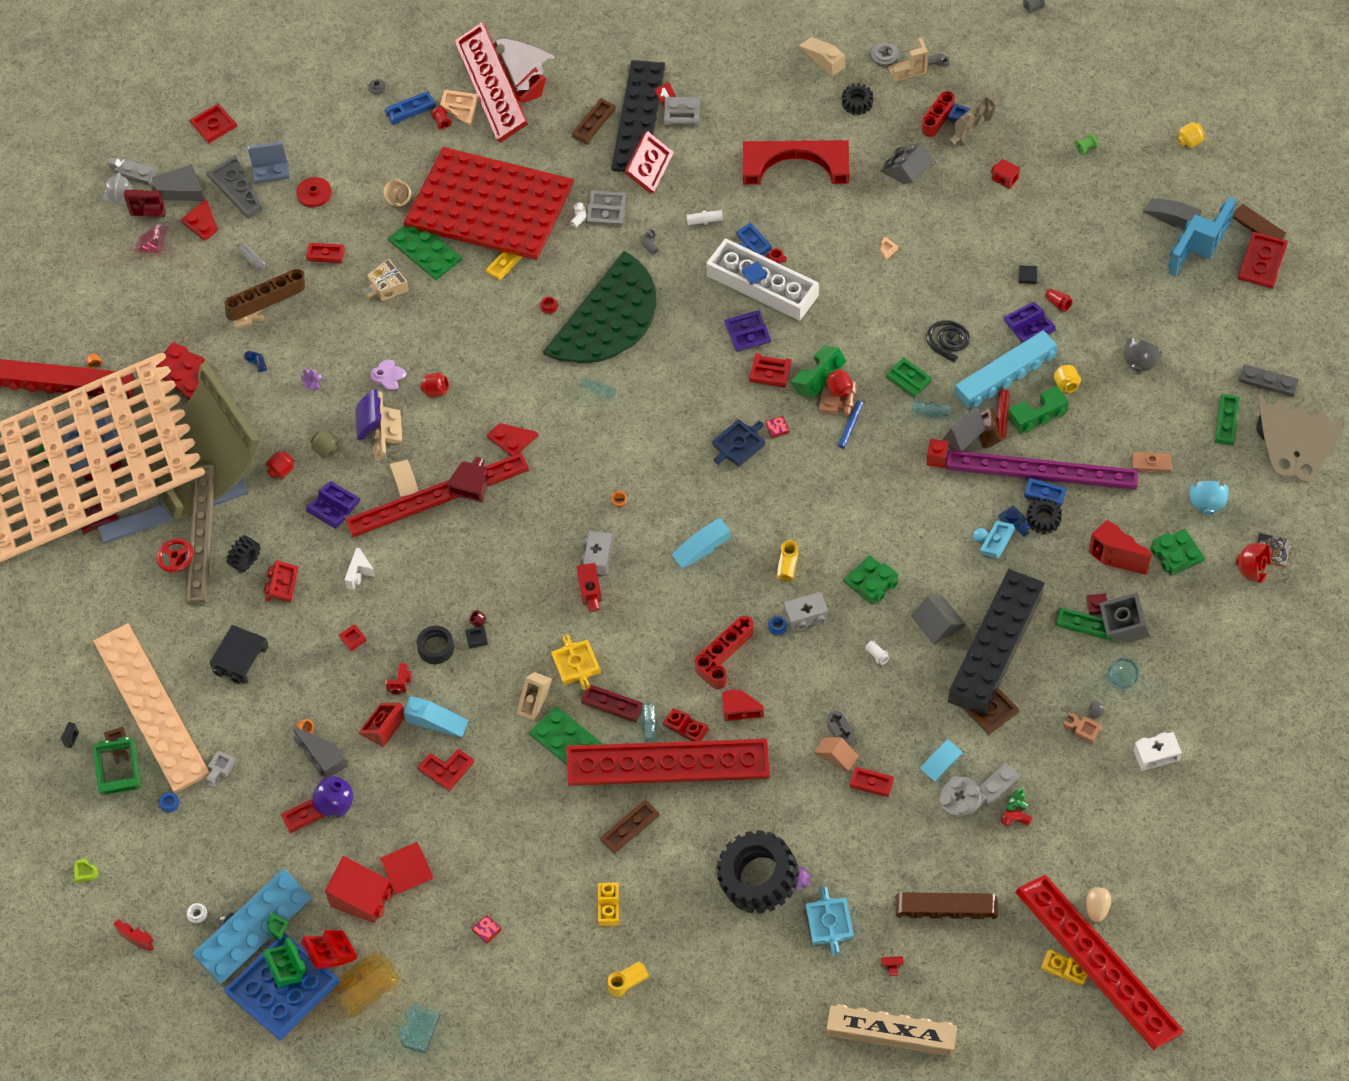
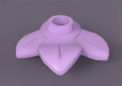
M385 360L378 367L371 370L370 378L377 385L382 384L386 389L397 390V381L405 378L407 373L401 367L395 366L394 360Z

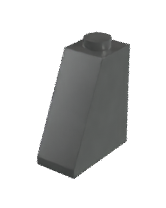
M192 165L152 177L154 184L151 185L152 190L160 191L162 200H204Z

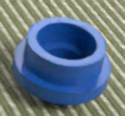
M775 616L769 621L768 630L773 635H782L787 631V622L782 617ZM776 624L781 625L780 628H775L774 626Z

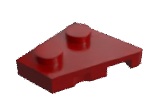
M206 199L180 219L183 225L204 241L218 231Z

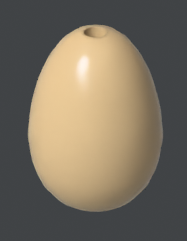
M1094 887L1087 895L1086 909L1092 921L1101 922L1109 912L1111 895L1107 889Z

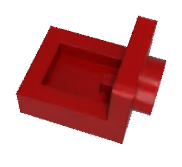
M399 663L397 680L385 681L387 692L394 695L407 692V685L412 681V671H409L407 663Z

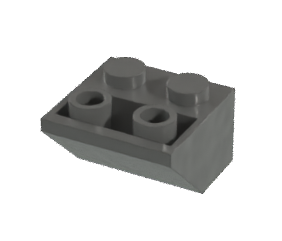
M921 143L910 144L906 147L900 146L893 152L894 155L884 162L880 172L902 184L913 183L933 158Z

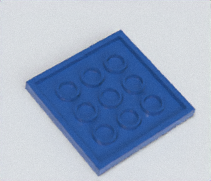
M284 932L280 941L275 940L267 949L283 946L285 938H289V936ZM291 937L292 943L297 947L300 960H303L306 970L303 973L301 982L278 987L262 953L223 990L229 998L279 1041L340 983L339 978L329 969H315L305 949Z

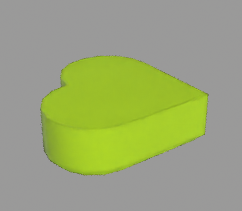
M79 859L75 862V883L92 881L97 878L99 871L95 865L89 864L86 859Z

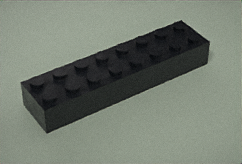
M1008 569L949 689L948 703L985 717L1039 604L1045 582Z

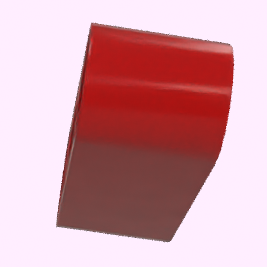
M942 92L922 119L923 135L927 137L936 135L945 123L955 104V95L952 92Z

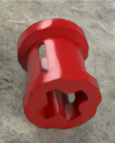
M437 107L431 113L432 118L437 121V127L440 130L452 125V120L447 116V111L444 107Z

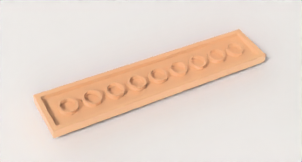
M129 623L93 640L173 792L177 793L206 778L210 772Z

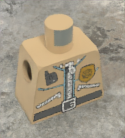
M390 259L368 274L367 278L370 286L363 289L367 299L377 294L381 301L409 291L407 280Z

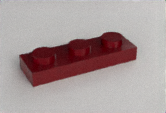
M591 684L581 699V703L635 723L644 707V703Z

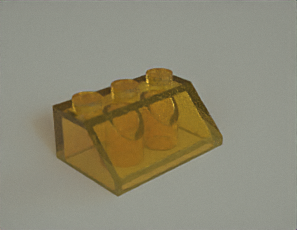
M374 951L340 976V983L329 994L343 1012L351 1018L359 1015L368 1004L379 1000L380 995L395 988L401 978L390 961L377 951Z

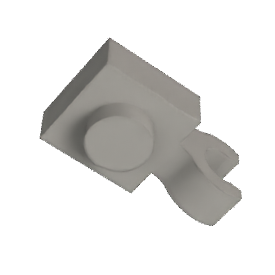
M220 751L216 752L208 765V769L211 771L206 778V781L209 782L208 786L215 788L220 780V776L227 777L236 763L235 757Z

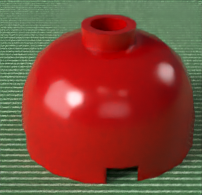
M1251 543L1237 555L1236 564L1242 576L1246 579L1257 582L1265 581L1268 573L1263 574L1267 564L1271 565V549L1269 546H1266L1267 544Z

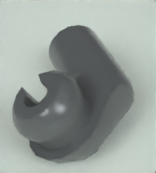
M941 53L928 56L927 66L937 64L947 67L950 64V58Z
M649 229L644 234L642 244L654 255L659 251L654 245L656 232Z

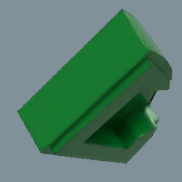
M271 912L267 920L268 930L274 939L280 941L289 921Z

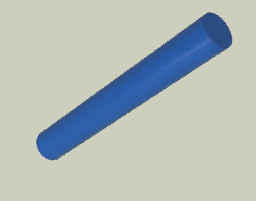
M857 400L838 444L840 448L845 449L863 406L862 401Z

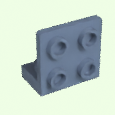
M283 142L248 146L255 184L289 179L288 162Z

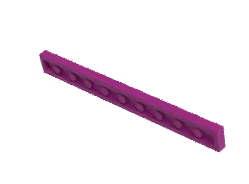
M948 450L946 470L1133 490H1137L1139 470L955 450Z

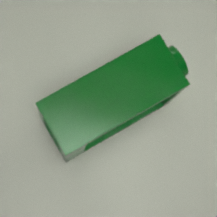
M121 737L118 738V741L114 742L103 740L99 741L97 745H92L98 792L101 795L141 788L136 742L132 738ZM130 749L133 778L106 783L102 753Z

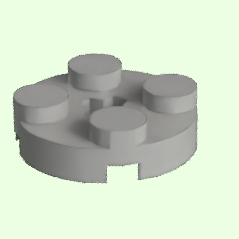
M954 776L943 787L940 803L946 812L953 817L962 818L964 815H971L978 809L981 803L979 787L970 778ZM963 793L965 796L964 800L960 799L957 801V796Z

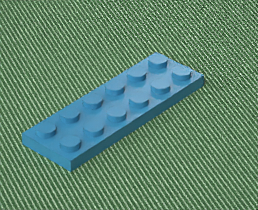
M283 868L200 945L192 955L221 984L272 936L267 926L268 916L271 912L288 921L312 898Z

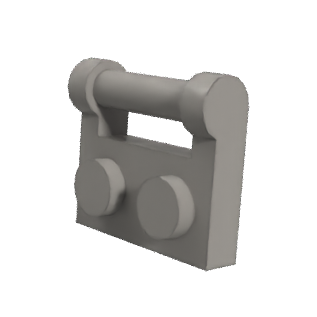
M665 97L664 126H670V124L699 126L700 97ZM670 116H694V118Z

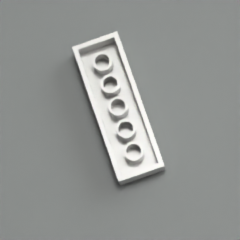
M726 238L706 263L707 277L798 321H801L819 296L818 282ZM758 261L766 272L767 278L750 285L742 274V269Z

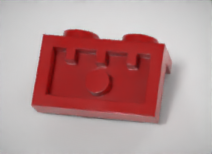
M278 560L275 561L273 566H269L266 575L269 577L268 583L266 582L263 593L266 594L265 601L275 598L288 603L291 602L298 566Z

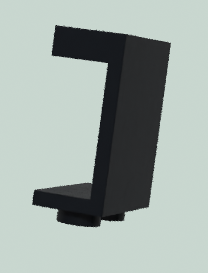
M232 625L209 662L213 673L219 677L227 676L237 684H240V682L247 684L246 674L260 651L266 652L269 647L267 639Z

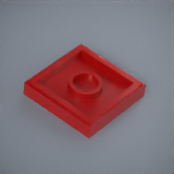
M218 103L189 120L191 125L208 144L238 127L237 123Z

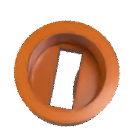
M93 353L87 356L86 364L88 368L94 369L92 364L97 363V367L102 365L101 359L97 354Z
M622 491L614 492L611 497L612 503L616 507H623L627 502L626 494ZM615 500H624L623 502H615Z
M309 719L300 720L296 725L297 728L312 733L314 730V724Z

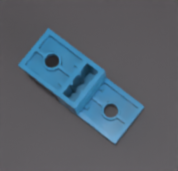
M1229 197L1226 203H1222L1219 210L1220 215H1216L1213 221L1198 215H1194L1191 221H1187L1184 229L1186 230L1185 233L1180 234L1177 247L1173 246L1170 252L1171 259L1168 263L1170 275L1176 277L1190 251L1209 259L1212 257L1232 221L1236 204L1235 198Z

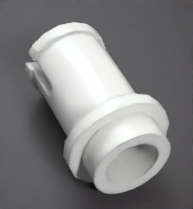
M874 640L870 641L865 647V650L875 658L877 664L883 665L890 658L888 652L883 651Z

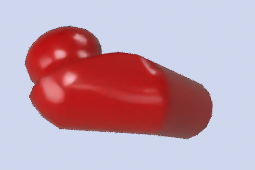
M1018 810L1008 811L1002 815L1001 823L1010 826L1012 821H1018L1029 826L1033 817Z

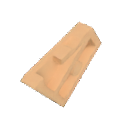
M444 90L440 105L448 113L471 126L479 97L478 94Z

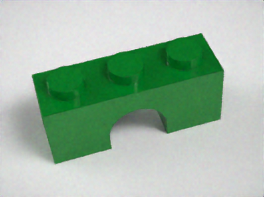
M823 345L813 356L817 366L811 370L802 369L792 379L791 383L797 394L814 398L826 385L828 375L835 370L841 369L847 361L839 347Z
M1058 386L1041 393L1040 404L1043 407L1039 409L1029 407L1025 401L1008 409V419L1019 434L1023 432L1028 433L1035 426L1045 425L1056 416L1059 418L1066 414L1069 401Z

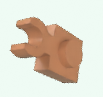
M1069 713L1068 719L1072 720L1073 723L1065 721L1063 727L1067 730H1076L1074 736L1093 744L1102 725L1085 716L1081 721L1077 715Z

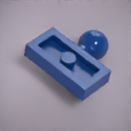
M751 222L736 232L738 238L743 242V244H737L762 256L772 250L770 243Z

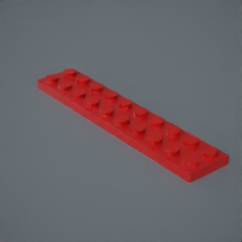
M767 739L567 746L568 786L769 779Z
M1046 875L1016 890L1017 896L1153 1051L1182 1035L1184 1030Z

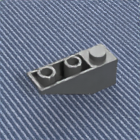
M293 728L296 735L293 737L299 747L305 744L308 748L304 751V754L309 761L315 759L316 765L314 767L320 776L324 774L326 778L332 777L347 767L344 756L335 744L300 728Z

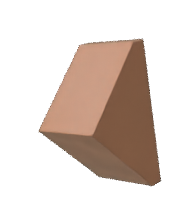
M824 737L814 754L848 772L859 757L842 737Z

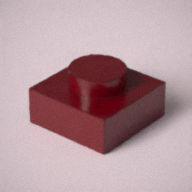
M1106 593L1086 595L1089 615L1102 614L1099 603L1107 601Z

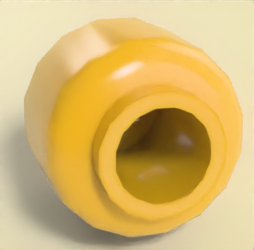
M1190 122L1179 129V137L1177 139L1182 147L1186 145L1188 148H1193L1204 140L1205 132L1199 123Z
M1071 365L1060 366L1053 376L1056 385L1062 392H1074L1078 389L1081 382L1077 370Z

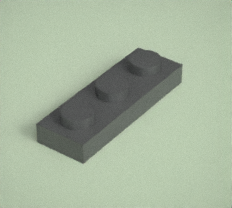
M1245 364L1239 378L1241 383L1294 397L1299 381L1297 378Z

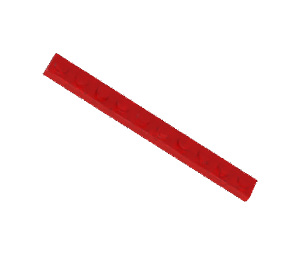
M522 453L484 466L487 468L489 476L487 487L529 471ZM449 480L347 518L345 521L352 538L459 497L449 494L447 487Z

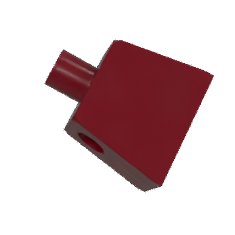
M474 457L472 463L465 461L460 463L447 483L450 495L483 503L489 477L487 468L483 466L484 459Z

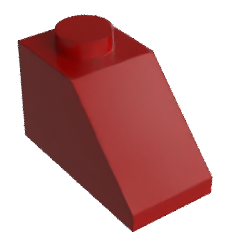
M730 689L722 692L724 721L764 717V706L744 691Z

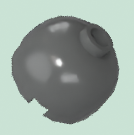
M1135 338L1127 340L1124 348V358L1131 365L1132 370L1141 372V370H1149L1157 365L1162 355L1159 347L1144 340H1140V343L1134 342Z

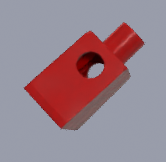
M596 563L576 566L583 605L587 604L589 612L599 611V602H602ZM587 583H592V585H593V590H592V591H588V590H587V588H586V584H587Z

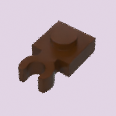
M124 727L104 732L105 739L110 742L118 741V738L127 737ZM126 750L113 751L115 752L114 761L119 764V756L125 755L127 761L130 760V755Z

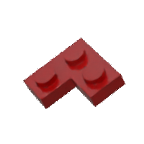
M457 749L446 763L429 753L418 766V771L450 792L474 764V759L460 749Z

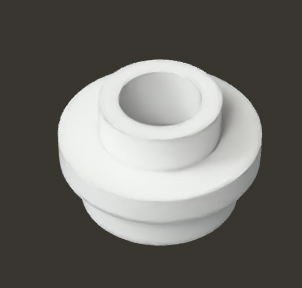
M199 903L192 904L187 910V918L194 924L203 922L208 915L206 907ZM200 911L201 914L195 917L194 913Z

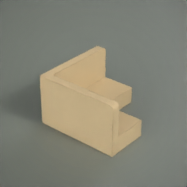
M920 37L917 40V49L909 51L908 61L888 66L894 82L927 73L928 50L922 38Z

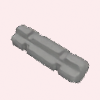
M247 244L239 247L240 253L243 256L245 255V258L253 266L255 265L258 271L266 268L265 262Z

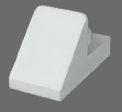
M356 548L345 577L346 587L351 590L355 589L356 584H360L362 575L375 577L373 568L360 548Z

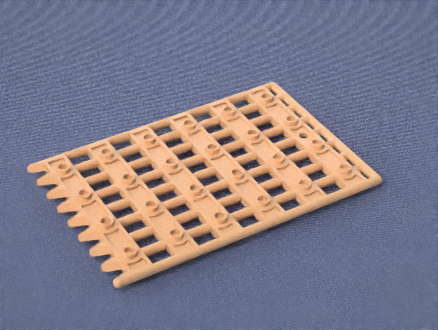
M164 353L154 355L0 421V431L2 434L0 446L4 444L6 452L0 454V462L9 459L11 465L0 470V478L12 473L15 481L0 487V562L205 474L203 468H190L200 460V455L198 453L185 454L196 442L192 438L180 439L190 430V426L188 424H175L186 413L183 409L173 411L170 409L181 399L178 395L166 396V393L172 390L176 384L174 381L161 382V379L171 372L168 366L156 368V365L166 358ZM137 371L139 378L123 385L121 378ZM142 385L144 393L130 399L127 398V391ZM103 386L105 393L89 399L87 392ZM69 400L71 408L55 414L53 407ZM107 400L109 408L94 414L92 406ZM147 400L149 407L132 413L130 406ZM112 414L114 422L98 428L96 421ZM150 414L152 415L153 422L137 428L136 420ZM34 415L36 423L21 429L19 421ZM71 415L74 416V423L59 428L57 421ZM39 429L41 437L25 443L23 436ZM78 429L80 436L64 443L62 435ZM117 429L119 436L103 443L101 435ZM153 429L157 430V437L142 443L140 435ZM161 443L163 451L149 457L146 456L145 449ZM43 444L45 452L30 458L27 450ZM80 444L83 445V452L68 457L66 450ZM122 444L124 451L107 457L105 450ZM48 458L50 466L36 472L33 471V464ZM87 458L89 466L73 472L71 465ZM125 458L127 459L128 466L112 472L111 464ZM166 458L168 466L154 472L151 471L150 464ZM171 472L173 480L157 487L154 479ZM52 473L54 481L38 487L37 479ZM91 473L93 481L78 487L76 479ZM131 473L133 481L117 487L115 479ZM136 487L138 495L122 502L120 494ZM18 488L19 496L5 502L3 501L2 494ZM57 488L59 495L43 502L41 494ZM94 488L97 489L98 496L82 502L80 494ZM101 502L103 510L87 517L85 509ZM22 503L24 510L8 517L6 509ZM59 503L62 504L63 511L47 517L45 509ZM26 518L28 526L13 532L10 524ZM66 518L68 525L52 532L50 524ZM31 533L33 541L17 547L15 539Z

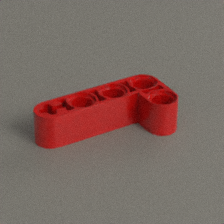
M741 616L735 620L695 658V671L697 675L711 687L722 689L727 684V672L722 664L752 637L754 627L753 620L749 616ZM734 639L735 641L729 642L727 640ZM720 676V677H722V678H721V679H715L714 677Z

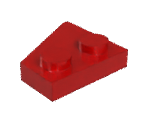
M499 423L487 434V438L509 456L519 454L538 437L536 431Z

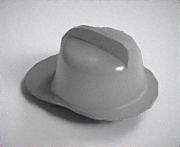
M117 173L116 176L111 177L106 182L103 200L127 205L124 191L133 190L134 185L130 184L120 173Z

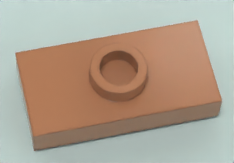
M1133 452L1132 469L1146 472H1171V453Z

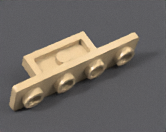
M378 391V397L381 398L378 411L381 413L382 418L376 430L372 431V438L374 439L373 454H375L376 462H380L386 454L385 442L400 444L402 442L400 410L383 407V394Z

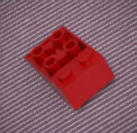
M1106 520L1091 534L1088 553L1102 564L1144 575L1148 574L1152 554L1146 547H1142L1135 542L1132 536L1126 535L1121 531L1118 525Z

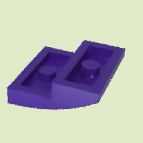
M1035 302L1003 317L1005 323L1021 343H1024L1043 330L1048 335L1056 331L1055 325L1045 317L1044 310Z
M760 310L724 321L736 352L771 342Z
M330 481L319 490L318 497L306 506V512L337 529L360 502V498Z

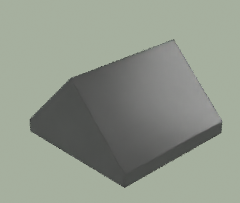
M975 406L950 428L943 438V441H949L948 448L962 452L986 430L979 409Z
M927 596L911 615L933 644L966 625L943 596Z

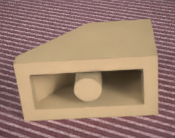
M536 672L526 677L516 714L535 720L548 695L552 678Z

